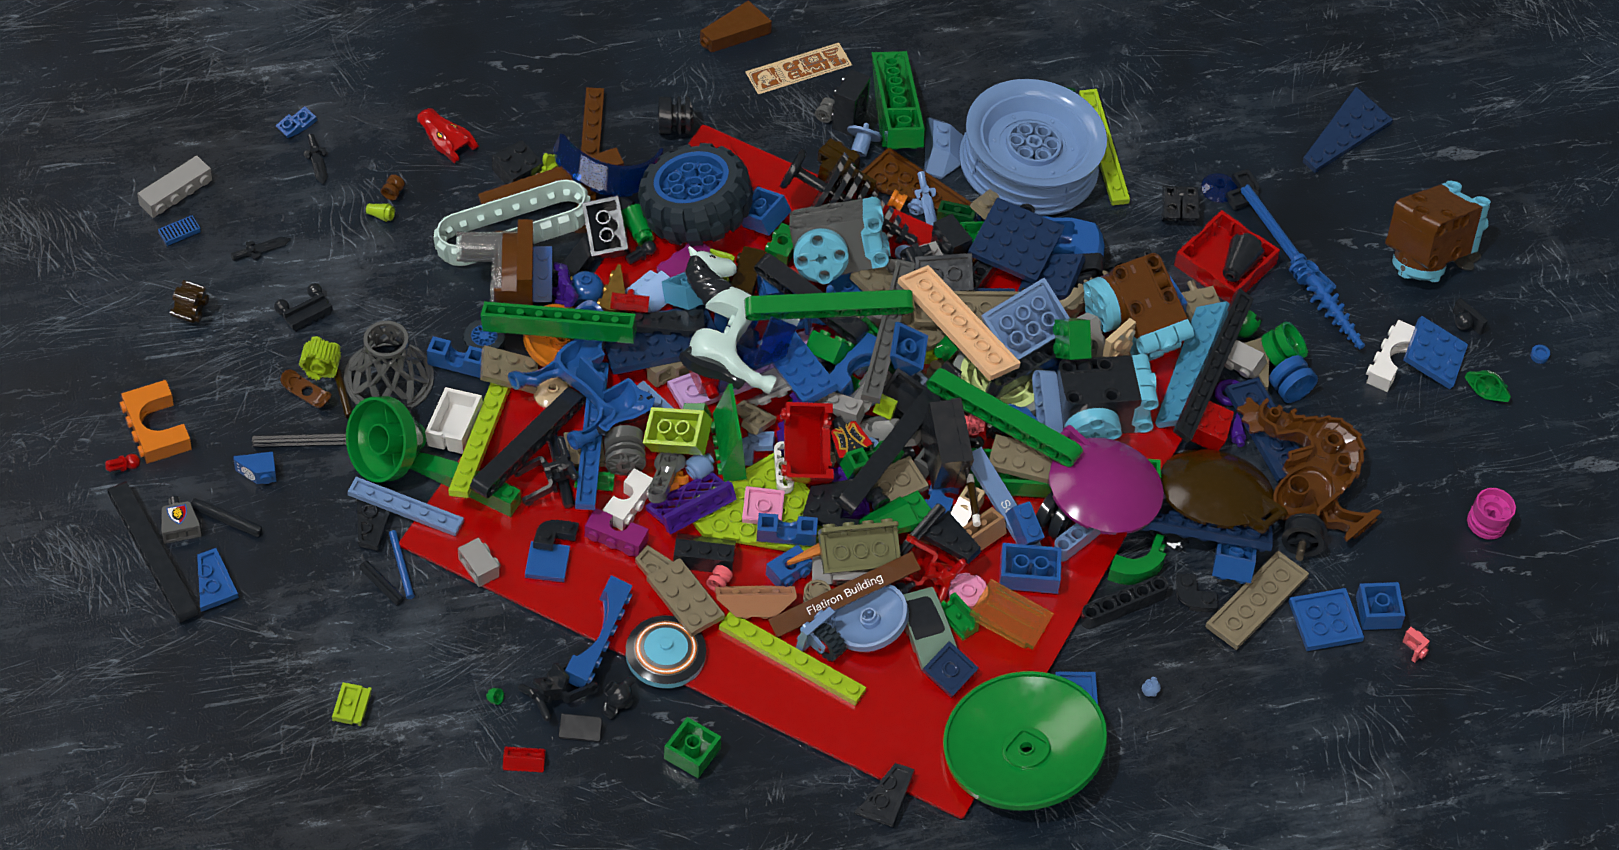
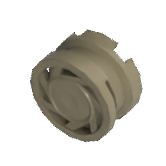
M822 580L810 581L804 588L803 602L831 590L830 586Z

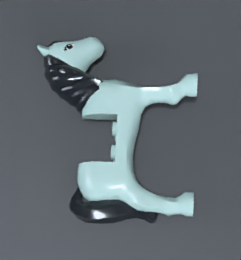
M689 246L688 249L691 257L685 270L687 282L697 297L702 300L703 305H706L705 308L730 319L727 324L730 327L726 326L724 333L713 329L697 330L691 339L690 346L680 353L679 359L688 370L707 378L733 384V387L737 390L741 389L745 382H747L751 387L759 388L764 393L770 394L777 377L761 375L755 372L741 360L737 353L736 345L752 321L745 318L744 299L751 295L734 288L728 281L722 279L723 277L733 276L736 273V264L730 259L721 258L706 251H695ZM800 319L770 321L778 325L789 324L796 328Z

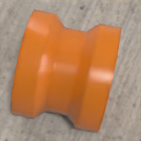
M895 189L887 206H893L896 210L900 211L908 196L899 194L898 190Z

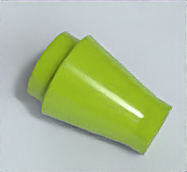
M369 203L366 207V213L385 222L388 220L392 221L395 215V207L391 206V204Z

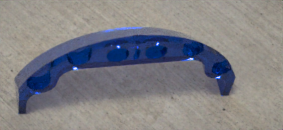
M564 134L559 135L553 147L556 163L559 167L562 166L575 182L579 184L582 182L589 186L591 191L619 197L632 196L633 193L639 192V185L645 170L650 164L657 163L658 157L663 155L664 149L659 148L657 154L644 163L632 166H619L601 162L588 156L575 147Z

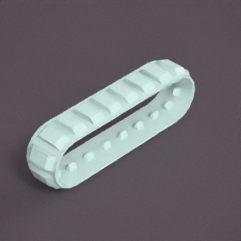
M559 180L453 213L445 217L434 230L435 249L440 258L455 266L470 265L488 259L462 258L461 244L454 245L446 241L455 235L565 201L576 202L579 205L572 210L533 222V244L574 232L585 224L582 203L590 202L591 199L587 190L579 183L572 180ZM518 227L506 231H518Z

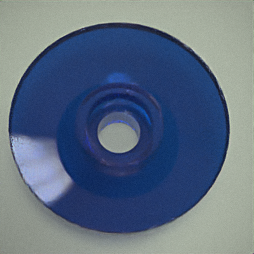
M1220 173L1206 176L1201 184L1203 195L1217 203L1228 202L1225 198L1226 193L1237 189L1231 177Z

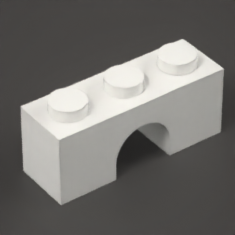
M636 469L632 470L624 481V494L630 496V498L622 500L613 496L603 509L604 512L613 515L614 527L623 531L630 522H633L637 511L640 512L643 509L646 499L649 498L648 489L653 480L652 477Z

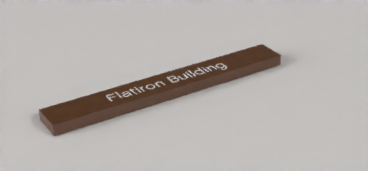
M909 552L768 619L776 637L779 638L802 627L806 622H812L814 616L820 610L825 611L830 606L836 611L920 571L921 568L913 552Z

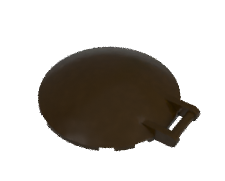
M1213 449L1187 450L1169 458L1161 469V482L1163 492L1167 496V502L1185 517L1203 525H1206L1207 522L1216 524L1217 528L1233 529L1234 526L1243 525L1264 534L1271 525L1279 519L1285 518L1288 514L1283 506L1273 501V489L1266 476L1256 466L1234 454ZM1269 514H1272V515H1271L1269 518H1267L1265 521L1263 520L1266 516H1268Z

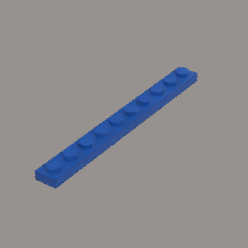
M601 363L596 370L604 373L606 377L605 390H607L609 363ZM587 398L583 430L591 426L598 416L597 409ZM602 435L598 436L592 443L584 444L581 448L575 509L595 510Z

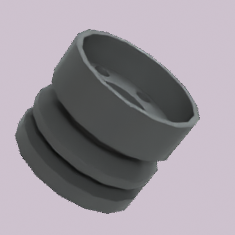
M620 425L611 428L606 436H604L605 465L608 471L617 475H629L633 469L638 471L644 469L646 457L645 445L643 444L644 433L641 429L630 425Z

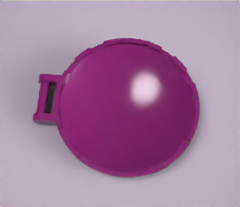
M1071 425L1063 428L1060 434L1077 442L1082 447L1083 453L1072 467H1066L1055 460L1052 461L1048 481L1049 487H1051L1053 492V499L1059 508L1077 524L1087 529L1091 527L1100 530V533L1116 535L1117 532H1127L1129 534L1143 529L1150 524L1160 511L1163 502V485L1158 472L1151 462L1134 448L1119 441L1106 438H1085Z

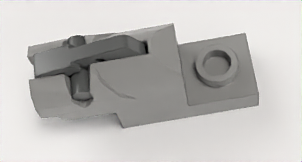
M879 415L864 419L859 426L868 437L875 438L880 442L888 436L900 419L891 418L889 420ZM920 430L915 432L905 447L916 446L922 439Z

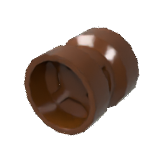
M390 175L386 180L387 184H384L380 191L385 198L394 201L399 196V191H402L405 182L397 175Z

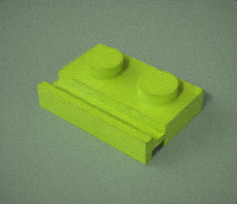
M343 682L332 715V721L347 724L355 723L358 726H362L372 693L371 687L363 688L360 685Z

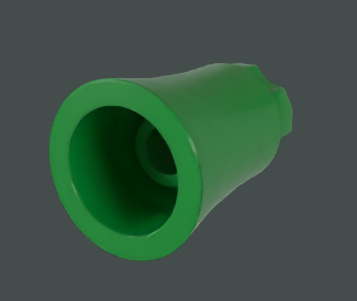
M634 204L623 210L625 223L637 244L642 246L646 241H653V231L648 227L647 219L643 217L640 204Z

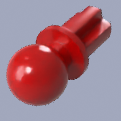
M129 454L126 457L122 455L118 459L106 461L105 468L110 472L116 470L126 471L127 468L135 469L139 466L140 459L136 454Z

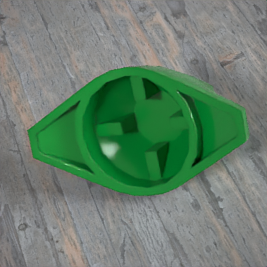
M1481 370L1477 372L1469 371L1465 375V379L1482 398L1508 402L1511 398L1507 390L1508 386L1498 374L1488 370Z

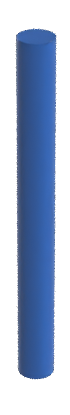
M392 530L389 532L406 598L412 599L414 598V593L401 546L399 545L396 530Z

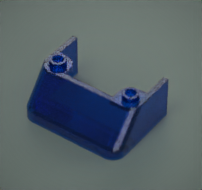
M771 316L759 347H756L758 345L757 342L760 341L759 332L755 330L758 321H752L736 345L737 353L741 360L754 371L780 361L788 354V348L797 326Z

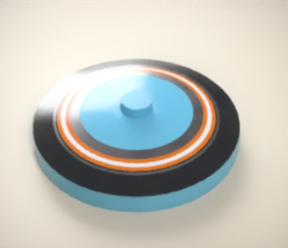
M662 615L644 620L632 630L626 643V661L631 672L642 682L658 688H674L690 682L700 673L706 659V643L701 632L691 637L675 616Z

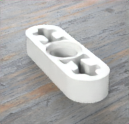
M781 441L774 446L777 490L785 491L784 494H788L794 489V482L787 480L788 486L783 484L784 476H781V470L779 469V466L784 464V458H781L780 451L784 449V441Z

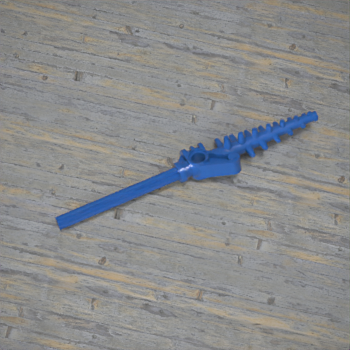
M1247 184L1245 187H1242L1241 193L1291 259L1290 273L1297 279L1298 284L1308 285L1307 290L1314 292L1310 302L1313 303L1316 300H1320L1321 302L1317 309L1320 311L1322 308H1326L1325 317H1334L1332 324L1340 325L1339 331L1341 333L1345 331V334L1348 335L1347 339H1351L1355 343L1354 346L1356 348L1362 349L1365 344L1360 339V334L1354 330L1355 324L1349 323L1350 314H1343V303L1339 306L1337 305L1339 294L1336 293L1331 296L1336 285L1319 270L1314 262L1307 260L1304 254H1300L1250 185Z

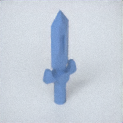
M921 171L917 173L921 189L915 190L914 193L917 199L921 197L920 193L922 194L921 201L926 223L933 226V222L937 219L932 197L936 195V189L927 186L925 172Z

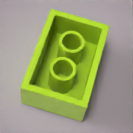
M651 407L643 444L651 452L705 455L713 419L704 410Z

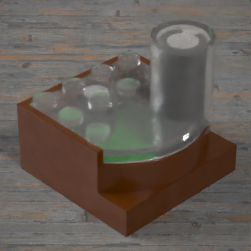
M518 219V231L457 232V262H492L491 302L533 305V220Z

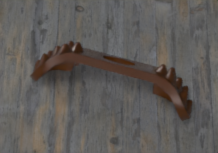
M285 370L281 375L280 380L283 387L310 405L321 408L324 407L326 402H329L332 393L319 388L301 377L294 370ZM306 387L313 389L312 394L309 396L302 394V390Z

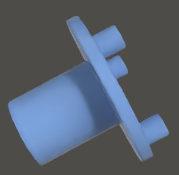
M864 123L863 127L854 125L847 128V131L855 136L851 150H855L859 156L863 157L867 156L871 141H882V136L879 132L868 129V123Z

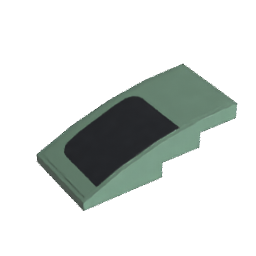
M933 587L904 594L909 608V618L905 632L906 635H909L913 652H916L921 670L948 641L956 646L947 618Z

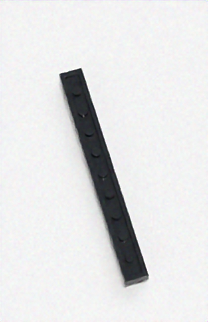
M1240 288L1235 291L1173 430L1176 435L1187 443L1192 440L1254 300Z

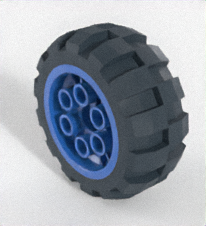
M700 143L699 146L691 147L690 144L680 146L677 151L672 153L667 151L659 156L657 163L650 164L645 170L639 185L638 198L643 217L647 219L648 227L661 239L665 238L669 243L676 245L688 243L690 246L703 245L705 241L712 240L715 242L725 237V233L728 231L734 232L741 226L743 218H747L754 193L748 169L737 155L723 146L715 148L711 143Z

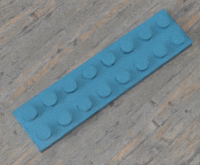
M1227 301L1196 307L1191 321L1194 336L1184 340L1155 422L1158 428L1176 425L1228 309L1229 303Z

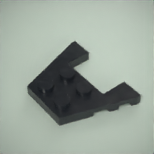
M853 479L811 486L803 516L818 518L817 525L822 527L826 524H835V527L843 526L842 524L846 522H854V525H861L860 519L842 518L844 509L836 504L838 498Z

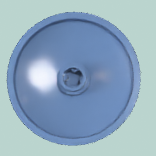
M890 584L836 610L831 626L841 634L840 637L845 640L843 642L846 643L847 649L858 652L875 651L891 644L904 631L909 618L908 604L902 592Z

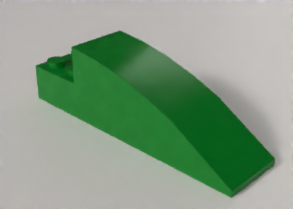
M907 51L872 52L874 90L879 130L882 136V147L892 149L924 147L925 128Z

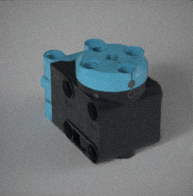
M1147 355L1064 359L1059 363L1056 374L1063 428L1071 425L1085 438H1106L1112 440L1119 438L1122 433H1146L1153 429L1150 411L1157 408L1159 402L1156 393L1155 373L1151 372Z

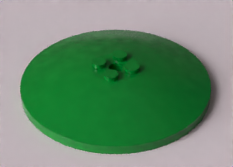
M1023 671L992 678L966 694L949 716L944 731L943 746L950 773L960 787L968 794L985 804L1002 809L1035 810L1058 804L1072 797L1093 779L1102 765L1106 754L1107 730L1100 707L1082 687L1054 674ZM1024 747L1032 748L1029 752L1022 751Z

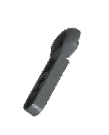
M661 452L656 456L654 461L656 473L648 489L650 502L662 503L666 500L676 473L686 466L687 460L683 454Z

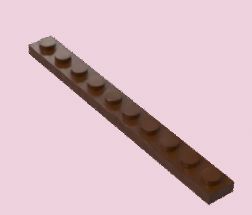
M586 87L580 159L600 153L604 88ZM597 184L585 188L591 201L596 200ZM586 223L576 230L575 233H586Z

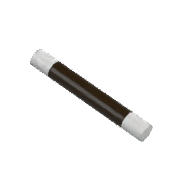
M969 474L966 481L973 526L978 527L981 525L974 475Z

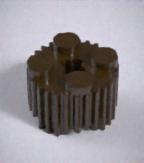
M183 280L182 286L177 287L174 291L172 300H175L174 308L170 310V315L192 323H199L202 319L203 313L201 311L203 305L206 306L208 304L209 295L206 294L204 286Z

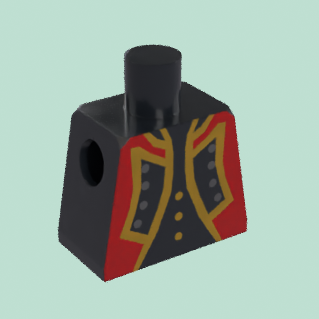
M842 416L832 420L835 429L830 431V442L839 466L846 452L863 447L865 452L872 450V441L856 421L846 424Z

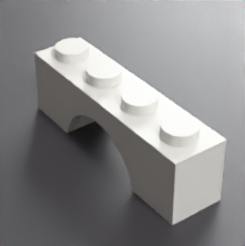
M1398 320L1395 326H1391L1388 332L1389 338H1385L1382 342V351H1378L1373 361L1375 364H1370L1366 375L1369 376L1368 384L1388 392L1398 369L1391 361L1390 356L1400 352L1406 353L1415 329L1414 326Z

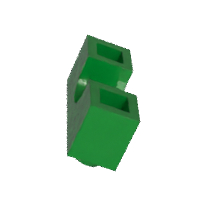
M880 441L876 447L867 452L861 447L845 453L840 466L848 480L856 477L883 441ZM903 449L891 464L901 459L904 454Z

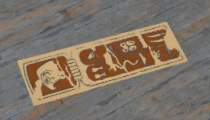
M836 43L745 72L757 93L761 94L845 68L852 64L841 45Z

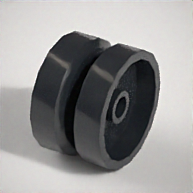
M1051 491L1041 504L1036 517L1042 532L1048 530V536L1056 540L1069 529L1073 520L1059 508L1053 499V492Z

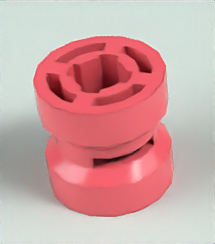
M717 565L713 570V575L707 579L706 584L711 590L715 591V587H725L726 583L733 577V574L727 567Z

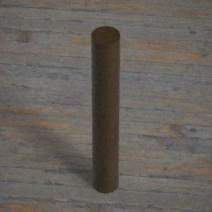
M338 368L334 377L345 417L349 418L352 410L341 369Z

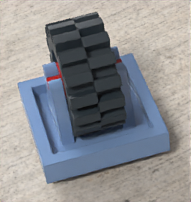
M830 606L825 611L820 610L814 616L812 622H806L800 628L801 633L797 637L796 648L803 652L809 646H812L818 651L819 655L822 654L824 659L827 658L828 661L831 660L832 662L842 655L847 648L846 643L843 642L845 640L840 637L841 634L831 626L835 611Z

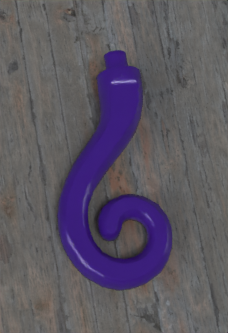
M1233 379L1220 381L1214 390L1216 400L1225 406H1233L1229 397L1223 395V391L1229 385L1240 383L1239 381ZM1237 413L1231 421L1229 433L1231 441L1237 444L1238 447H1243L1246 434L1243 428L1244 423L1241 422V418Z

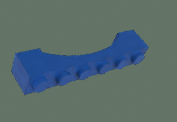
M612 575L610 576L599 600L603 601L604 607L601 633L593 645L578 656L572 655L565 669V672L570 677L568 683L578 688L585 686L586 683H591L595 675L592 670L594 667H599L603 658L600 656L601 651L606 652L610 641L607 639L609 635L613 637L618 627L615 625L617 619L621 620L625 609H622L624 604L628 605L633 595L629 593L632 585Z

